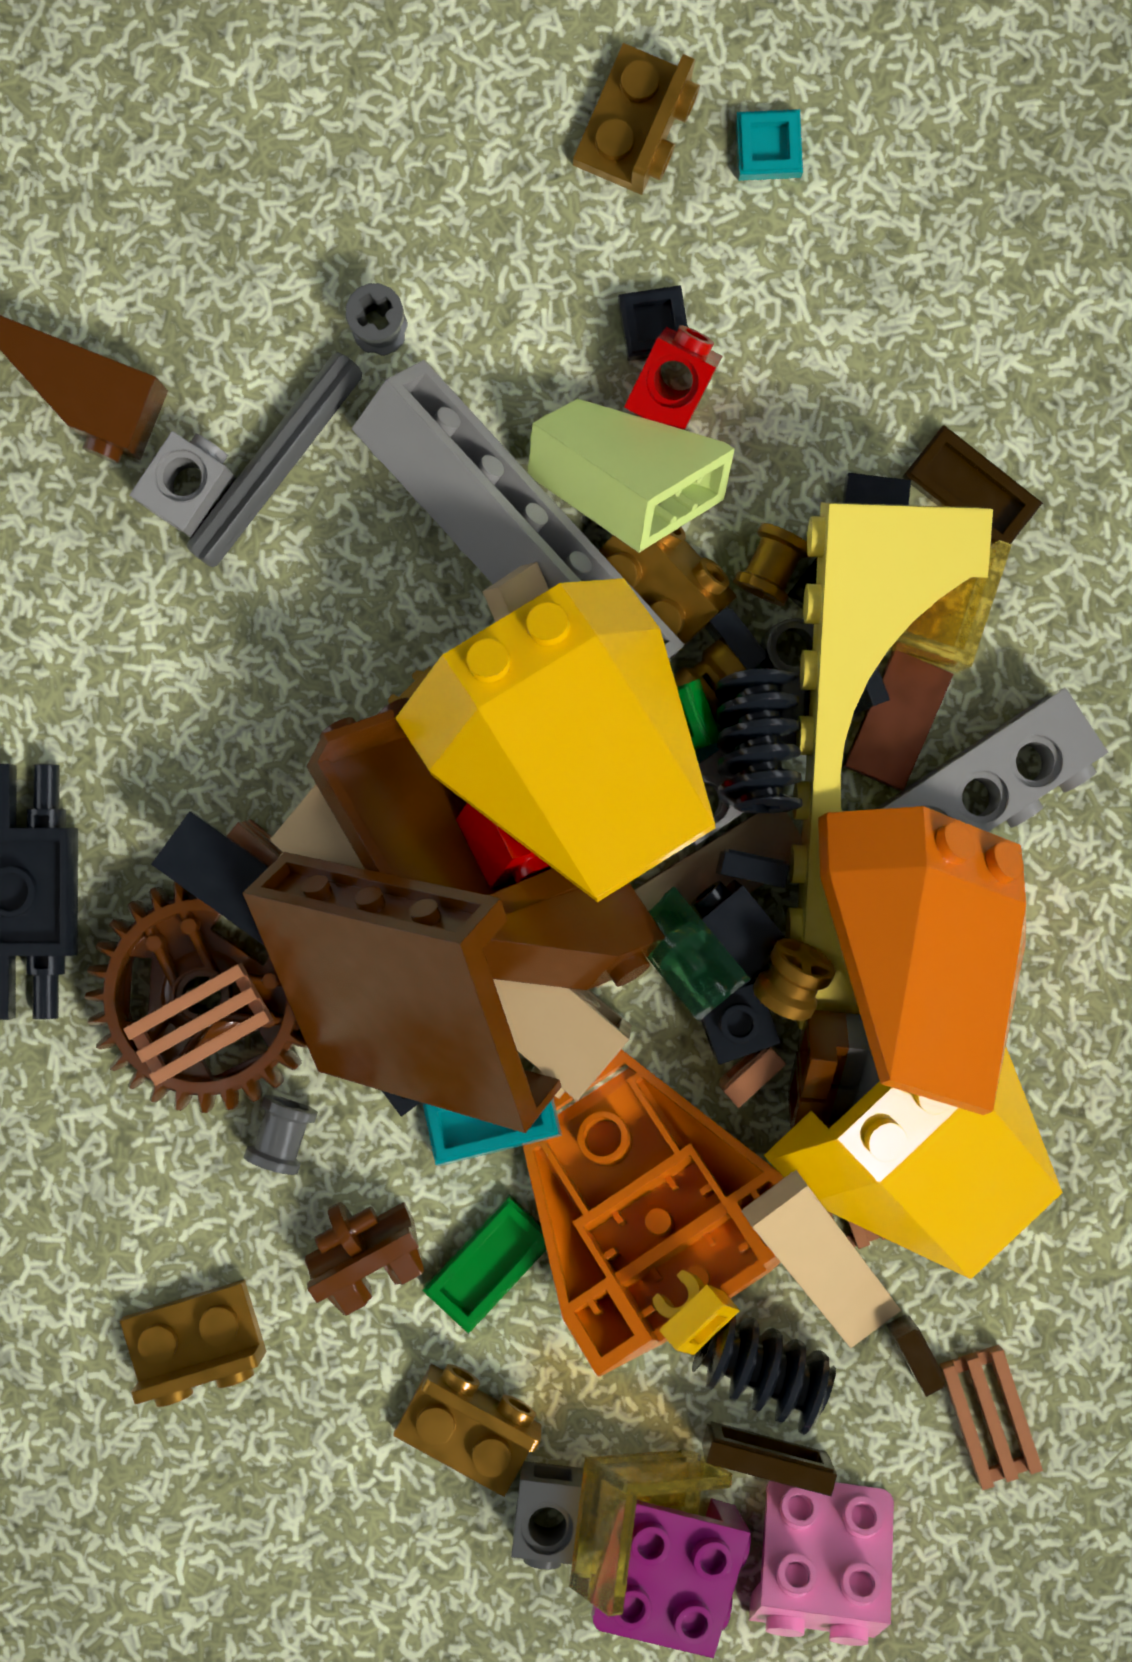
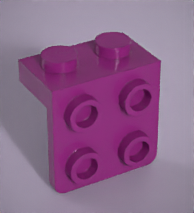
M711 1498L706 1516L704 1517L640 1500L627 1501L620 1512L591 1611L592 1621L596 1629L605 1633L714 1658L721 1633L725 1630L730 1620L733 1603L732 1595L740 1569L746 1564L750 1551L751 1532L737 1507L733 1504Z

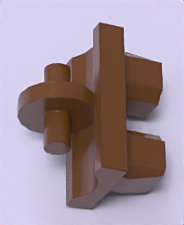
M338 1202L328 1208V1216L332 1228L314 1237L318 1249L305 1256V1263L310 1275V1281L307 1282L308 1291L316 1303L328 1298L345 1316L362 1308L372 1298L371 1285L366 1279V1276L384 1267L395 1285H403L424 1272L414 1218L405 1202L377 1216L371 1206L352 1216L347 1207L342 1202Z

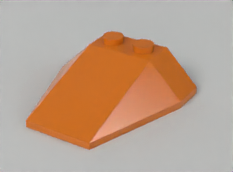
M925 806L825 813L818 818L820 878L880 1084L981 1115L993 1112L1026 946V893L1021 845Z
M622 1049L587 1090L624 1065H627L629 1068L557 1114L562 1136L523 1145L562 1318L598 1377L667 1341L659 1329L670 1319L658 1313L652 1298L659 1293L665 1295L674 1307L682 1306L687 1301L688 1289L677 1276L681 1270L698 1276L704 1286L707 1284L723 1290L731 1299L781 1263L742 1213V1210L783 1179L781 1173ZM566 1092L560 1098L553 1097L556 1111L574 1100Z

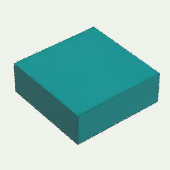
M800 109L737 112L738 181L801 178L803 174Z

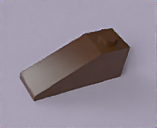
M0 315V351L59 417L79 436L85 439L82 449L119 464L122 454L141 461L168 393V390L158 378Z
M630 883L599 902H596L581 889L577 888L506 914L508 921L483 948L493 979L589 990L613 980L617 987L623 986L639 977L650 967V963L647 960L649 954L666 937Z

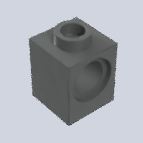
M524 1461L520 1471L512 1540V1558L523 1559L525 1564L544 1570L557 1569L561 1566V1563L576 1565L585 1492L584 1468ZM551 1507L560 1511L565 1518L560 1524L547 1528L536 1524L532 1520L531 1515L540 1508Z

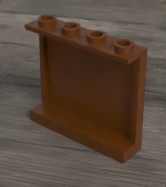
M410 698L398 699L385 706L377 715L357 722L353 717L343 718L332 723L321 732L320 740L306 767L364 869L501 898L506 914L578 888L552 868L519 883L512 881L490 889L456 821L467 802L430 774L396 721V716Z
M284 852L243 892L318 1072L523 1133L528 1131L562 1087L560 1079L523 1069L483 948L508 921L501 898Z

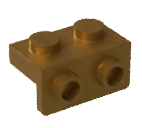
M682 527L640 553L613 535L599 552L681 640L684 646L707 625L709 620L725 609L736 598V594L729 587V579L725 572L714 561L699 556L685 541L686 534Z

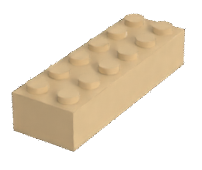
M317 785L311 789L270 839L275 846L283 851L282 854L288 852L364 869ZM493 979L517 1051L535 1065L531 1072L560 1079L562 1087L555 1095L557 1098H560L566 1092L578 1101L630 1039L632 1025L590 989L579 990Z

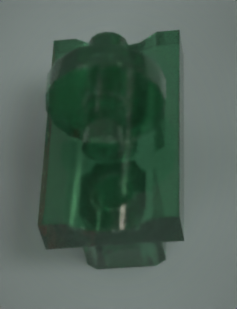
M674 886L648 911L665 938L647 958L698 1021L751 979Z

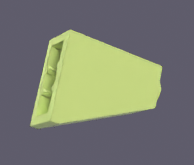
M577 398L533 422L530 434L527 473L536 482L640 553L724 500L735 448L720 440Z

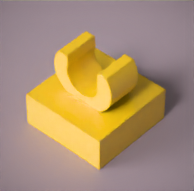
M681 1270L677 1276L688 1289L687 1301L680 1307H674L665 1295L659 1293L652 1300L658 1313L670 1319L659 1329L662 1335L676 1351L694 1355L740 1312V1309L723 1290L707 1284L704 1286L698 1276Z

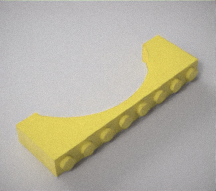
M821 502L820 516H810L807 554L808 557H818L816 584H806L804 592V623L814 624L813 649L803 650L800 661L801 690H810L809 716L798 717L800 729L796 732V746L800 747V755L807 756L805 781L794 784L793 796L801 798L803 803L801 808L793 810V818L795 820H803L802 845L792 844L790 849V883H799L798 908L788 907L786 938L795 939L816 948L834 965L836 972L830 985L827 988L818 990L816 994L818 1004L815 1010L860 1014L820 878L818 818L827 812H842L841 767L845 740L854 710L869 678L890 647L912 622L937 600L969 578H988L993 509ZM796 1021L799 1029H802L804 1021Z

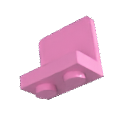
M769 1481L766 1486L761 1581L751 1593L749 1621L766 1623V1632L773 1635L801 1637L804 1636L806 1628L830 1632L829 1640L837 1644L850 1646L868 1645V1637L875 1638L891 1624L894 1512L892 1495L880 1488L835 1482L831 1497Z

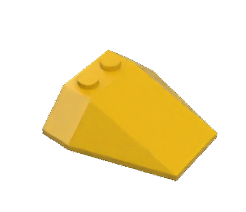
M624 578L564 582L547 590L442 654L396 716L397 723L434 778L596 902L601 901L716 828L661 630Z
M1007 1047L1005 1048L994 1110L991 1113L981 1115L880 1084L879 1081L830 1129L810 1111L764 1154L767 1160L784 1177L797 1170L828 1212L969 1279H972L1063 1193Z

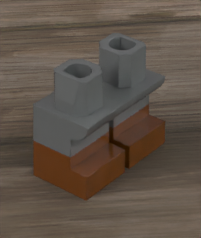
M815 1010L811 1018L804 1021L788 1086L790 1130L810 1111L825 1125H834L880 1081L860 1014Z

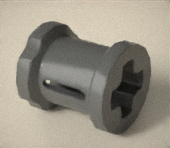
M368 283L357 288L350 295L346 304V319L356 344L363 351L385 356L395 352L403 345L408 322L399 296L390 287L380 283ZM376 310L381 317L386 316L389 325L384 329L378 330L374 324L368 323L366 315Z
M264 1095L261 1107L266 1111L255 1144L247 1146L243 1158L253 1165L269 1171L296 1175L301 1165L296 1157L307 1124L315 1123L318 1111L310 1106L283 1097Z

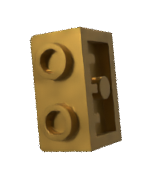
M623 43L574 155L573 166L640 195L643 194L650 177L661 181L675 147V143L666 140L675 119L686 123L700 89L699 84L691 81L695 59L683 54L677 66Z
M245 1279L124 1316L120 1320L138 1383L131 1391L134 1404L154 1399L156 1407H164L193 1394L192 1387L211 1381H216L218 1388L239 1384L254 1375L253 1368L259 1366L267 1352Z
M431 1364L397 1424L393 1436L505 1497L530 1451L535 1452L541 1441V1424L534 1420L536 1416L535 1411L515 1397L503 1395L501 1400L498 1401L478 1390L480 1386L479 1380L461 1367L447 1364L446 1368L442 1370Z

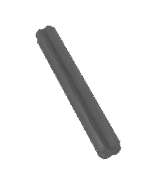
M339 352L334 353L190 538L187 548L194 556L211 567H215L220 563L362 379L361 369L355 362Z

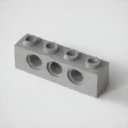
M1063 688L1050 692L875 809L925 806L987 832L1004 821L1008 823L1010 828H1013L1041 811L1044 807L1039 798L1057 786L1065 793L1094 776L1097 771L1092 763L1109 752L1068 690ZM1024 745L1034 748L1041 757V770L1033 780L1024 778L1016 766L1017 754ZM971 780L981 782L989 793L988 806L978 816L971 814L965 808L962 801L963 790Z

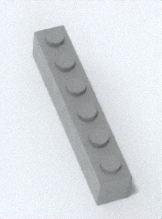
M425 360L386 379L352 427V430L371 450L373 455L386 466L414 497L415 501L427 511L492 584L518 567L538 562L549 589L564 582L623 578ZM631 587L659 626L670 660L684 644Z

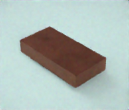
M897 649L893 650L881 676L890 700L867 709L843 767L899 791H904L954 674Z

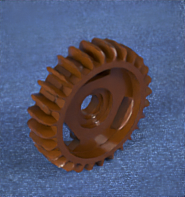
M175 881L173 882L174 899H170L163 888L154 887L149 891L153 908L149 909L148 906L138 900L130 902L127 907L135 922L132 924L124 919H113L109 926L121 937L119 942L104 940L99 941L96 945V949L110 957L108 964L89 966L87 970L89 974L104 979V987L86 992L84 996L87 1000L104 1003V1011L90 1017L87 1023L99 1026L108 1024L110 1034L104 1036L96 1044V1048L100 1050L117 1045L121 1054L112 1062L110 1070L116 1071L131 1064L136 1071L129 1081L128 1087L130 1089H135L147 1080H151L149 1076L151 1071L146 1062H141L136 1053L138 1051L133 1039H128L123 1030L138 1021L132 1019L130 1012L132 967L135 957L152 958L148 1015L186 994L187 987L194 978L204 976L212 979L242 963L274 1019L244 1037L259 1030L268 1050L218 1075H212L205 1059L159 1085H154L150 1101L156 1103L172 1090L176 1092L174 1109L181 1111L187 1107L192 1096L197 1095L200 1112L208 1113L214 1107L216 1095L220 1094L226 1110H233L239 1104L238 1090L242 1088L249 1100L255 1102L263 1094L259 1079L263 1078L273 1088L279 1087L284 1082V1078L277 1065L281 1063L291 1070H296L302 1064V1060L291 1048L293 1045L308 1048L272 961L269 957L265 964L213 930L222 915ZM236 982L220 990L221 1000L219 1005L241 993ZM247 1004L160 1053V1056L165 1065L251 1018L254 1014ZM189 1007L148 1030L147 1033L152 1042L204 1013H199Z

